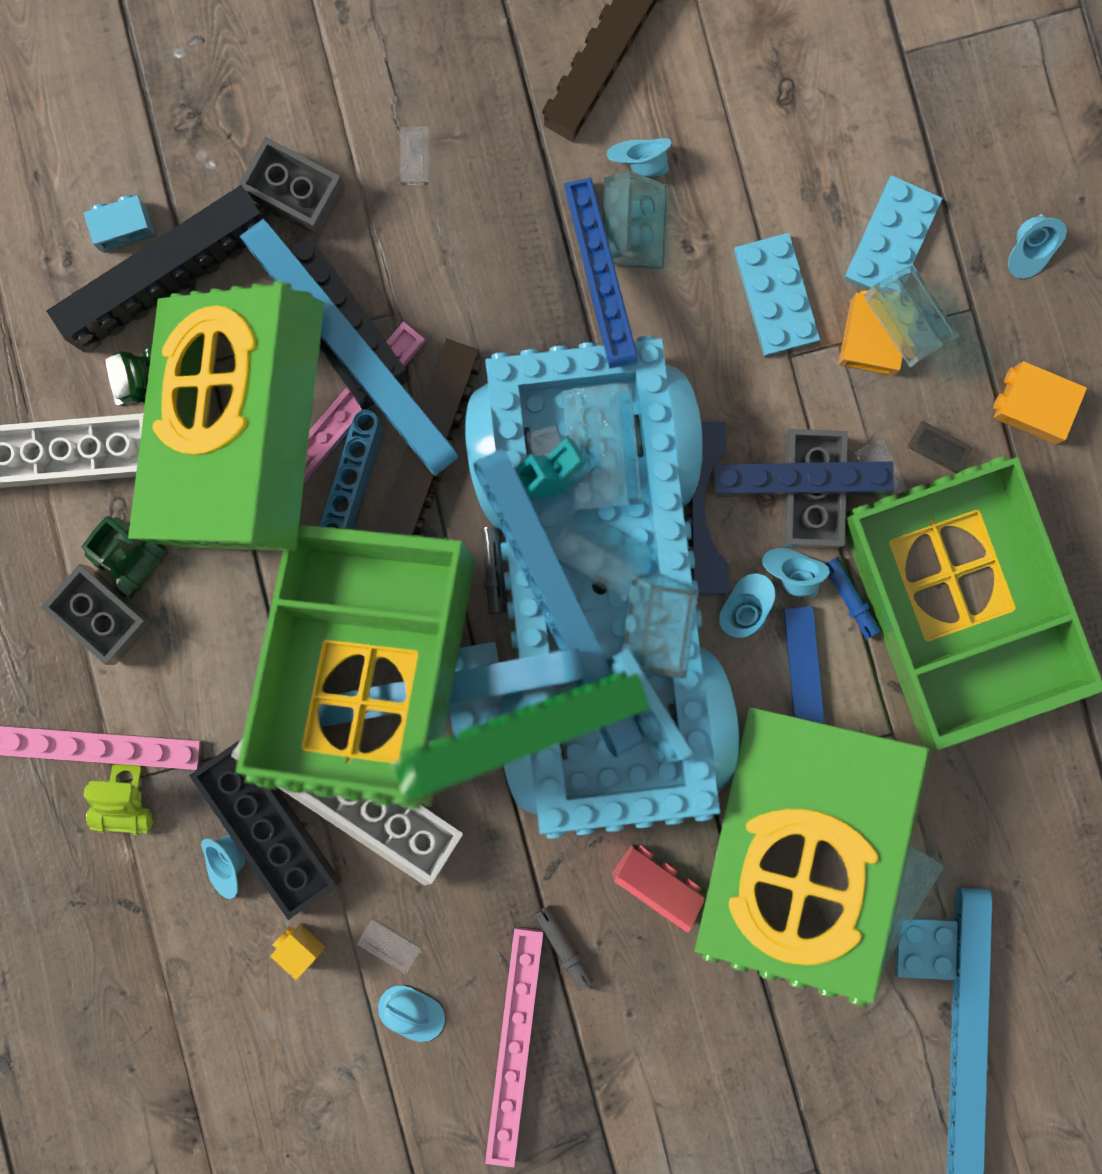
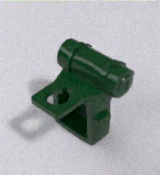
M152 346L146 348L142 352L143 356L141 357L131 352L119 351L105 360L116 405H137L145 402Z
M106 516L92 531L81 548L85 551L84 556L95 567L101 570L106 569L115 577L113 585L119 594L132 598L137 591H140L143 583L156 567L162 564L163 559L169 552L164 545L128 539L130 526L120 518Z

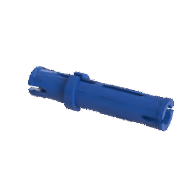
M836 557L825 563L829 568V577L850 611L848 613L849 617L855 619L865 636L864 638L868 639L881 632L882 629L869 611L871 606L868 602H864L840 562V558Z

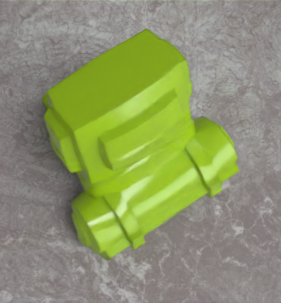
M114 764L109 782L89 781L84 791V798L91 805L86 814V822L90 830H95L99 833H105V831L127 832L133 835L148 834L154 820L151 810L142 808V793L139 791L142 771L140 766ZM125 771L131 772L133 775L132 783H118L117 778L120 773Z

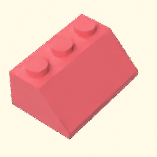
M631 845L612 872L614 882L688 933L705 900L703 894L700 893L702 887L689 878L685 882L677 877L678 870L665 861L662 865L652 859L654 854L644 846L640 845L637 849Z

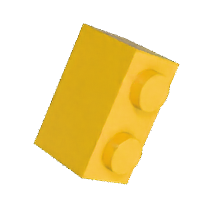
M300 923L295 929L289 927L274 942L273 946L276 950L270 957L297 980L326 946Z

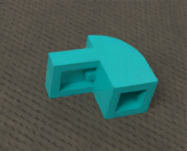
M565 438L547 457L531 454L515 471L527 496L543 499L557 495L569 488L574 483L571 477L587 461L575 441Z

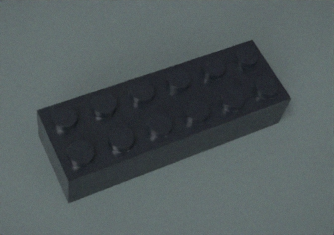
M309 235L289 248L400 385L409 381L408 373L403 364L312 237ZM265 270V272H266L267 276L269 277L270 281H271L272 283L275 282V281L272 279V277L268 274V272ZM320 337L319 350L362 410H366L375 404Z
M237 741L191 773L189 777L287 920H290L334 889L341 882V879L277 786L275 789L258 787L257 784L245 782L246 776L236 773L238 760L231 755L240 742Z

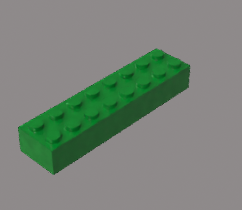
M623 671L575 688L569 692L545 699L539 703L518 709L515 712L488 720L485 723L458 732L460 738L455 733L429 742L431 749H428L427 744L399 753L401 760L392 764L404 798L421 797L651 708L638 673L627 676L626 672Z

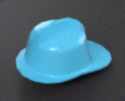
M667 138L627 140L613 145L608 149L606 155L613 162L628 163L637 177L665 175L669 169L667 150L671 147L672 142Z
M1043 214L1026 220L1017 231V244L1009 256L1008 267L1010 273L1016 278L1021 279L1029 278L1039 273L1065 240L1067 234L1065 223L1060 219L1047 218Z
M771 549L762 558L764 568L772 575L780 578L785 591L793 596L816 597L820 583L829 576V568L823 562L791 549Z
M756 573L749 574L739 580L719 615V623L726 634L735 638H746L759 632L764 627L767 616L775 601V588L770 579L765 575Z
M229 834L216 840L203 839L201 847L212 885L223 897L227 899L236 897L238 893L237 874L244 867L246 858Z
M404 985L389 988L380 998L378 1005L379 1017L383 1024L393 1032L413 1041L425 1042L434 1039L443 1030L445 1023L444 1010L433 998Z

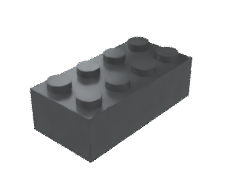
M789 429L784 436V463L847 462L848 431ZM783 494L781 547L839 549L844 547L846 494Z

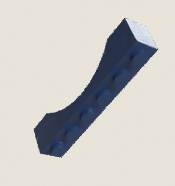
M726 421L701 422L702 464L700 479L696 491L689 502L690 515L685 517V522L689 521L691 528V543H687L688 551H693L695 568H691V580L697 581L698 595H726L729 593V564L719 554L710 537L704 509L705 492L709 477L715 464L726 451Z
M894 461L715 464V494L717 497H750L799 493L893 495Z

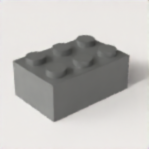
M267 137L262 141L238 185L243 186L253 202L318 236L345 189L341 176Z
M79 564L40 607L105 665H116L153 623L149 617L124 595L119 594L91 566Z

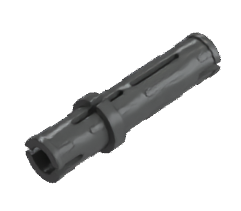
M486 527L482 528L481 532L486 582L483 585L484 589H487L488 614L507 612L504 587L506 586L502 573L499 528Z
M545 906L541 909L542 912L537 911L533 916L561 959V967L567 969L578 991L586 988L584 982L590 985L594 982V979L591 978L580 960L582 958L580 952L574 950L552 913L550 906Z

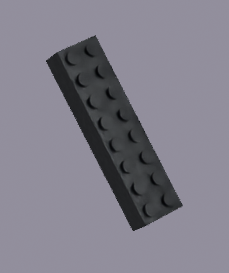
M240 185L49 308L46 312L64 340L83 352L94 350L109 335L114 336L121 333L125 329L126 324L133 320L144 318L149 313V310L157 305L159 298H168L171 294L181 289L185 290L192 287L196 283V279L204 274L215 272L220 267V264L228 258L234 259L241 255L246 245L241 240L240 235L264 218L243 186Z

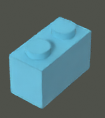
M126 195L119 198L118 202L108 205L97 204L91 210L83 212L93 245L101 252L155 236L146 204L138 195Z

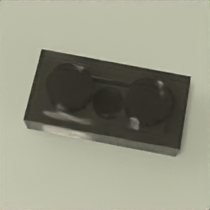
M924 421L920 422L907 448L956 474L961 472L973 450L972 446Z

